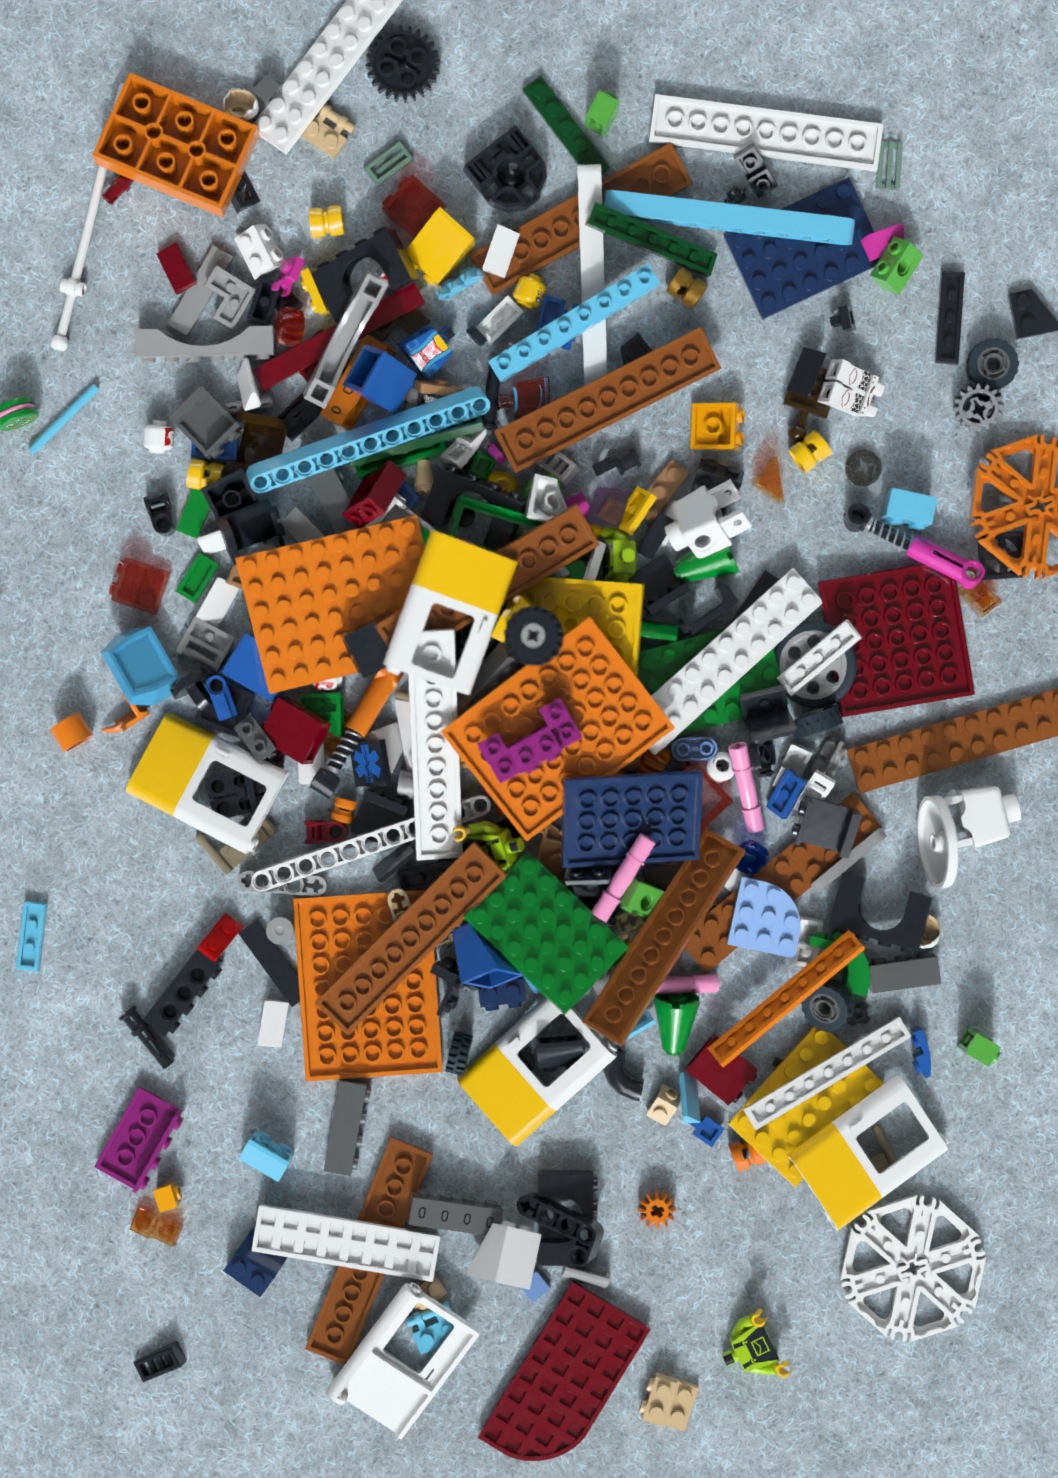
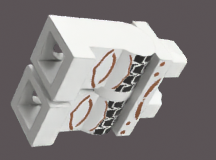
M831 359L825 377L826 380L831 382L823 383L817 402L853 416L874 417L878 407L871 403L872 397H880L884 392L885 385L878 381V376L859 369L844 359ZM838 367L836 375L834 376V370ZM829 389H831V390H830V393H829V396H828V398H827V397H826L827 391H828Z

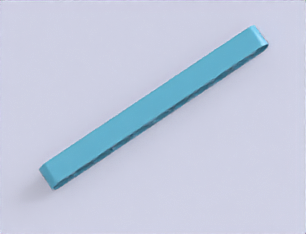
M606 190L603 203L606 207L643 222L838 245L852 244L855 220L846 217L617 190Z
M471 387L255 463L247 469V478L255 492H266L481 416L488 412L490 401L483 389ZM416 422L414 425L409 426L410 423ZM350 445L349 448L343 449L345 446ZM263 476L261 479L255 480L257 477Z

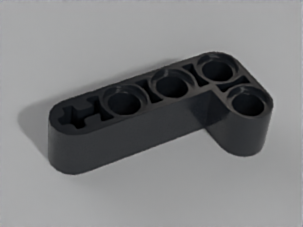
M536 1192L526 1194L518 1199L516 1206L521 1215L573 1240L569 1251V1260L574 1266L581 1267L595 1259L604 1235V1229L599 1222L547 1197H538ZM548 1209L553 1213L552 1219L547 1214ZM568 1218L573 1222V1228L568 1226ZM588 1228L592 1230L593 1238L589 1237L587 1233ZM580 1249L585 1252V1259L581 1258Z

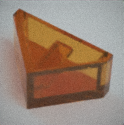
M777 456L769 460L751 486L776 504L784 503L778 460Z
M981 581L973 589H966L962 586L958 588L959 595L978 618L986 616L1002 603V600Z

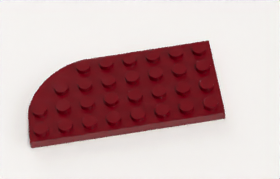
M572 1280L479 1432L478 1438L503 1454L523 1461L549 1460L572 1450L586 1437L651 1328Z

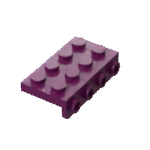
M140 1086L94 1167L131 1187L134 1193H137L139 1189L144 1190L150 1180L147 1177L151 1169L155 1170L162 1159L158 1157L161 1150H167L173 1139L169 1137L173 1129L178 1130L184 1118L181 1115L184 1110Z

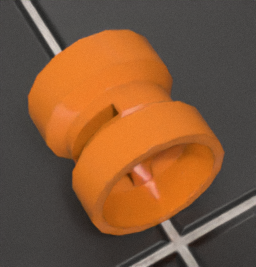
M335 796V808L331 811L329 818L351 824L353 820L352 811L356 809L357 802Z

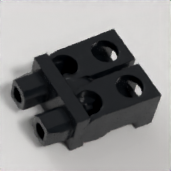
M240 772L204 779L209 799L232 794L230 797L210 801L211 810L228 819L256 811L266 793H257L256 785L261 783Z

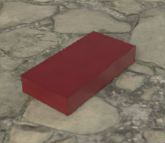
M177 243L156 254L177 295L197 284Z

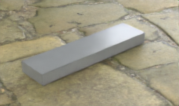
M214 245L212 246L194 277L197 284L187 289L169 320L168 326L189 337L214 294L212 290L204 286L215 265L227 271L234 259L233 256Z

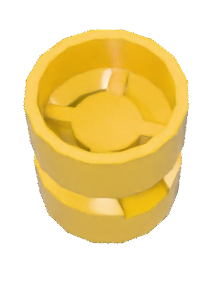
M341 205L328 206L326 211L319 207L309 208L310 230L313 239L323 238L327 232L331 236L345 235Z
M815 430L804 437L803 443L798 442L788 449L790 456L804 473L815 467L817 460L822 461L832 454L826 441Z
M193 458L189 465L186 486L200 490V488L224 477L225 465L213 462L207 465L206 461Z

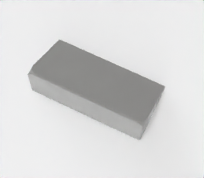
M564 1266L562 1278L606 1289L610 1282V1273L587 1266Z

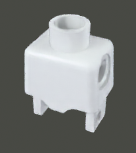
M731 479L710 490L703 485L673 504L677 521L664 528L671 545L676 551L689 546L697 558H704L732 545L731 537L752 527L741 508L724 517L722 515L721 508L741 498Z
M987 785L957 790L956 795L943 797L947 805L956 803L959 805L960 817L966 837L957 839L958 848L965 846L976 848L1005 839L1010 835L1008 823L1021 820L1020 807L1015 794L1002 796L1000 789L996 786Z

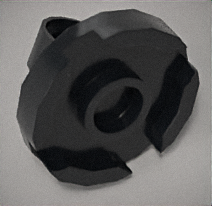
M208 666L199 668L201 673L193 674L191 672L173 685V689L169 690L174 699H179L189 694L201 711L211 707L213 703L210 694L204 687L207 680L213 676Z
M750 738L748 753L755 774L760 778L771 777L774 774V771L771 770V765L776 764V754L772 740L763 743H753Z

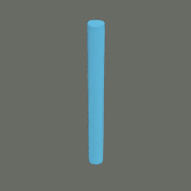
M92 384L28 447L29 450L35 454L99 389Z

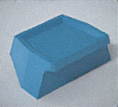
M152 627L131 628L115 636L101 651L103 658L130 705H155L171 697L169 690L173 689V685L178 682L179 675Z

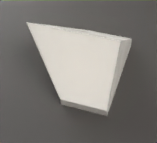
M538 474L534 475L526 502L527 518L546 522L567 509L557 483L558 479Z
M398 722L372 731L365 738H359V740L385 739L391 773H393L403 750Z

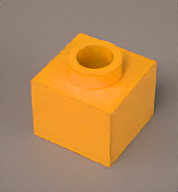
M174 1181L156 1186L153 1190L160 1213L176 1208L181 1203L182 1193L180 1187L175 1186Z

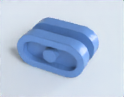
M709 737L680 738L672 743L670 752L672 758L678 762L707 761L716 755L717 744Z

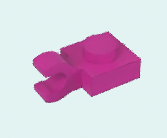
M299 256L286 258L280 267L279 280L273 282L271 290L277 291L281 285L283 288L281 296H289L293 282L298 280L305 260Z

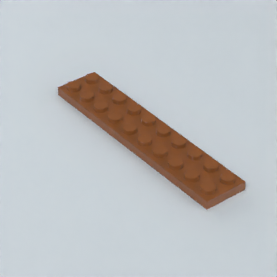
M670 142L602 180V205L606 190L671 197L691 186L693 182ZM578 194L513 230L519 233L520 236L505 278L483 271V265L491 243L470 254L476 268L481 269L485 277L482 279L492 296L517 283L520 277H528L530 274L580 248Z
M699 327L494 431L514 473L722 368L702 327Z
M577 504L572 505L494 552L497 555L518 562L504 602L600 545ZM434 603L430 608L423 630L454 629V632L474 621V618L471 615ZM403 607L374 624L388 648Z
M1058 688L846 749L858 793H864L1058 736Z
M853 792L839 803L843 806L858 809L862 814L852 850L879 827L882 829L881 825ZM793 841L749 878L766 881L778 886L794 902L812 887L811 884L843 857H840L838 852L804 842H801L799 846L795 845ZM738 888L707 912L685 947L705 973H708L738 948V946L726 943Z
M705 828L700 836L699 860L684 861L582 1021L583 1024L622 1047L742 859L745 854L743 848Z
M474 842L315 1004L349 1035L464 919V916L474 906H477L508 874Z
M391 1136L357 1220L404 1228L411 1192L417 1193V1190H419L433 1153ZM338 1266L305 1349L345 1365L352 1356L384 1274Z

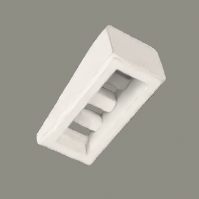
M559 451L554 453L555 457L548 465L545 463L550 456L536 462L544 471L556 475L560 483L565 487L579 471L577 464ZM559 460H561L562 463H561V464L559 465V467L554 471L553 468H554L555 465L559 462Z
M816 769L793 809L798 812L801 801L805 802L806 795L824 800L836 781ZM815 781L821 783L822 785H824V786H826V787L824 788V787L820 786L819 784L815 783Z

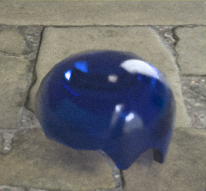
M747 840L737 845L745 850V854L736 867L738 871L745 874H757L763 865L766 867L769 860V852L762 843Z

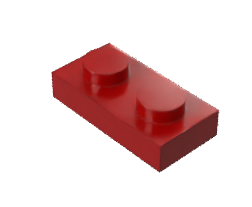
M225 912L198 945L197 949L216 962L244 926Z

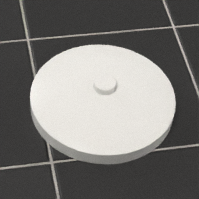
M939 795L926 796L920 803L917 815V842L920 860L929 883L936 889L948 888L955 880L958 867L956 828L945 800Z

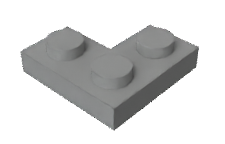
M215 265L204 284L205 287L223 297L212 318L233 330L256 290Z

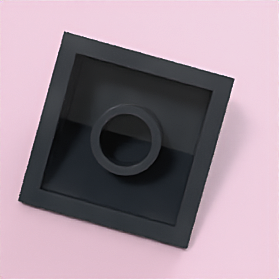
M242 468L200 488L215 518L259 502Z
M582 1034L536 1038L538 1068H543L544 1072L556 1071L557 1067L566 1066L568 1070L584 1055Z

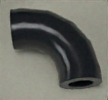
M617 1049L615 1051L617 1057L603 1069L606 1080L619 1095L634 1101H640L644 1079L634 1077L627 1071L625 1067L626 1051Z

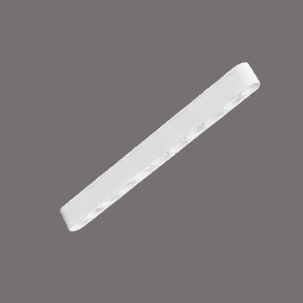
M601 164L577 165L581 304L605 290L603 233L585 225L591 204L593 202L602 204ZM606 319L582 333L584 386L607 375Z
M475 794L461 799V807L465 810L463 817H461L462 823L484 816L490 811L491 803L485 795ZM477 799H484L486 801V807L482 811L474 809V802ZM414 816L260 868L252 876V886L257 891H266L414 840L415 833L410 832L408 829L409 824L414 821ZM390 829H397L400 836L397 840L392 841L387 838L386 835ZM370 836L377 838V846L368 848L365 845L366 838ZM347 844H353L356 847V852L350 856L346 855L343 852V847ZM329 851L333 853L334 860L331 863H325L321 859V855L324 852ZM309 859L313 866L310 870L305 871L301 869L300 861ZM285 866L289 868L290 876L281 878L278 875L280 867ZM259 874H264L268 877L269 882L264 886L259 885L256 882V877Z

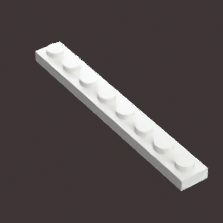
M896 1017L743 1110L753 1128L757 1130L909 1039L911 1035L901 1018Z

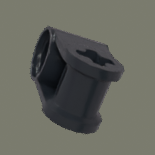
M164 490L162 494L150 498L148 496L143 497L154 530L165 537L173 535L177 525L167 491ZM169 520V528L163 531L160 530L159 525L161 521Z

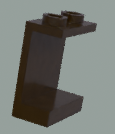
M238 411L236 420L244 423L238 451V461H227L226 465L235 468L234 471L242 468L245 475H247V469L251 465L282 454L289 423L279 418Z

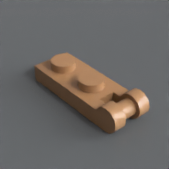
M673 460L668 463L647 490L657 497L653 503L655 505L652 511L649 509L645 515V521L651 524L690 474Z

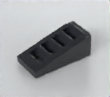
M175 1341L135 1360L133 1363L142 1381L146 1382L181 1368L187 1359L179 1342ZM163 1355H164V1357H165V1359H166L168 1365L165 1364V1362H164V1360H163V1358H162ZM153 1359L156 1360L160 1369H157ZM144 1363H148L152 1371L151 1373L148 1372Z

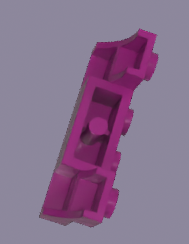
M560 697L539 708L546 721L545 725L507 745V747L498 732L477 743L500 784L519 773L522 774L526 771L529 774L537 770L539 763L545 760L547 762L555 760L560 756L559 752L563 748L583 738Z

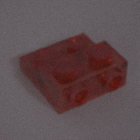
M412 174L409 178L405 177L398 184V191L394 195L390 194L385 198L381 209L399 228L401 227L415 239L439 207L445 210L447 205Z
M125 557L124 561H119L116 573L119 574L117 583L112 582L109 589V595H112L111 600L157 616L172 572Z

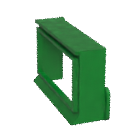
M459 495L452 513L454 522L449 536L455 538L464 507L530 528H536L544 522L527 518L526 515Z

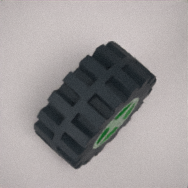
M455 1031L446 1063V1072L464 1075L473 1041L472 1035Z

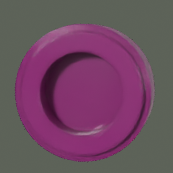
M493 441L486 446L488 452L499 464L507 460L506 456Z

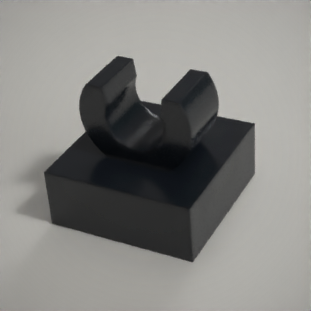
M848 305L838 307L840 315L829 317L833 327L842 326V330L846 332L856 330L853 310Z

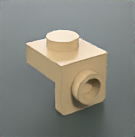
M662 1084L658 1095L648 1108L646 1116L666 1126L678 1109L681 1100L680 1093Z
M434 1274L433 1282L423 1281L418 1285L424 1293L436 1301L447 1294L436 1274ZM417 1303L414 1306L418 1310L428 1309V1307L421 1303Z

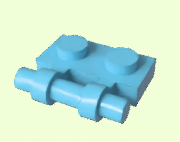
M448 1301L441 1303L448 1309H451ZM431 1309L423 1312L419 1310L413 1313V1316L406 1318L408 1327L416 1324L419 1327L418 1330L412 1332V1336L421 1355L438 1348L454 1328L452 1323ZM434 1316L437 1317L438 1321L426 1325L425 1320Z

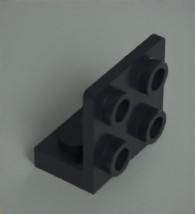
M662 554L638 569L628 580L629 583L644 584L643 604L650 616L691 591L687 583H684L682 579H677L673 570L674 566L666 554Z

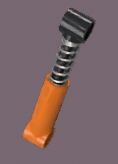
M386 668L375 673L373 681L345 725L348 731H345L344 738H341V743L337 745V750L332 752L333 756L328 759L329 763L324 765L323 768H319L309 788L328 799L332 796L340 782L341 768L343 765H346L345 762L347 758H350L349 755L351 751H354L353 748L358 744L359 738L366 737L390 694L400 682L404 672L400 671L399 675L386 671Z

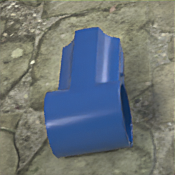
M214 675L207 680L206 690L210 694L219 721L238 715L229 690L227 679L223 675ZM214 679H219L223 683V689L220 692L214 691L211 687Z

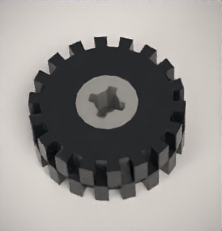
M524 607L517 613H513L512 618L506 623L504 643L509 654L520 663L528 666H542L553 661L552 659L560 654L559 651L564 645L565 633L563 632L562 623L551 611L543 607Z

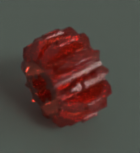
M282 307L278 311L274 326V335L277 343L290 347L298 346L301 343L304 328L306 327L302 310L295 307Z

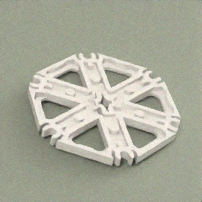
M914 1194L867 1209L866 1211L871 1214L872 1218H869L865 1213L861 1214L866 1222L862 1226L856 1222L853 1223L859 1233L850 1227L839 1278L842 1287L851 1286V1290L844 1293L845 1298L848 1299L847 1302L886 1337L888 1330L891 1339H894L896 1332H902L901 1340L903 1342L907 1340V1333H909L908 1342H912L959 1327V1324L953 1318H956L960 1323H964L965 1321L960 1317V1313L967 1311L970 1315L972 1314V1310L966 1304H970L975 1309L986 1261L985 1251L983 1249H974L976 1244L982 1242L980 1238L976 1237L979 1235L939 1199L937 1206L935 1197H931V1202L925 1205L922 1194L919 1195L917 1204L916 1199L918 1195ZM903 1208L911 1211L905 1245L881 1224V1217L883 1215ZM944 1216L960 1230L961 1236L957 1241L930 1249L936 1217ZM860 1241H866L888 1263L860 1272L855 1271L852 1264L857 1244ZM912 1262L915 1265H919L915 1269L916 1273L913 1274L910 1270L906 1271ZM968 1263L972 1266L968 1290L963 1294L957 1293L937 1275V1273ZM896 1287L889 1317L885 1319L878 1317L864 1304L865 1296ZM920 1291L943 1311L944 1315L941 1320L923 1326H916L914 1324Z

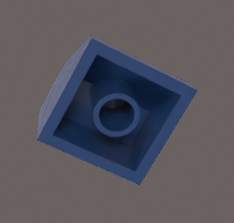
M252 1228L223 1271L261 1297L288 1257L252 1251L255 1229Z

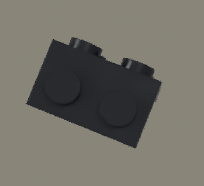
M701 458L690 493L703 485L710 490L730 479L739 491L744 472L735 466L727 467L718 464L713 459ZM736 501L721 508L723 517L732 513Z
M783 684L739 695L741 717L753 743H763L797 733V726L787 706L786 689Z
M378 788L366 789L363 801L351 826V831L359 835L403 820L410 806L405 805L406 801L394 796L391 799L384 796L385 792ZM390 829L386 836L389 840L394 841L399 831L397 829ZM373 836L367 838L378 843L377 838Z
M452 957L440 959L433 964L430 973L450 982L436 1014L440 1017L445 1013H449L451 1009L454 1010L459 1001L457 994L460 988L463 989L465 987L460 980L456 959Z

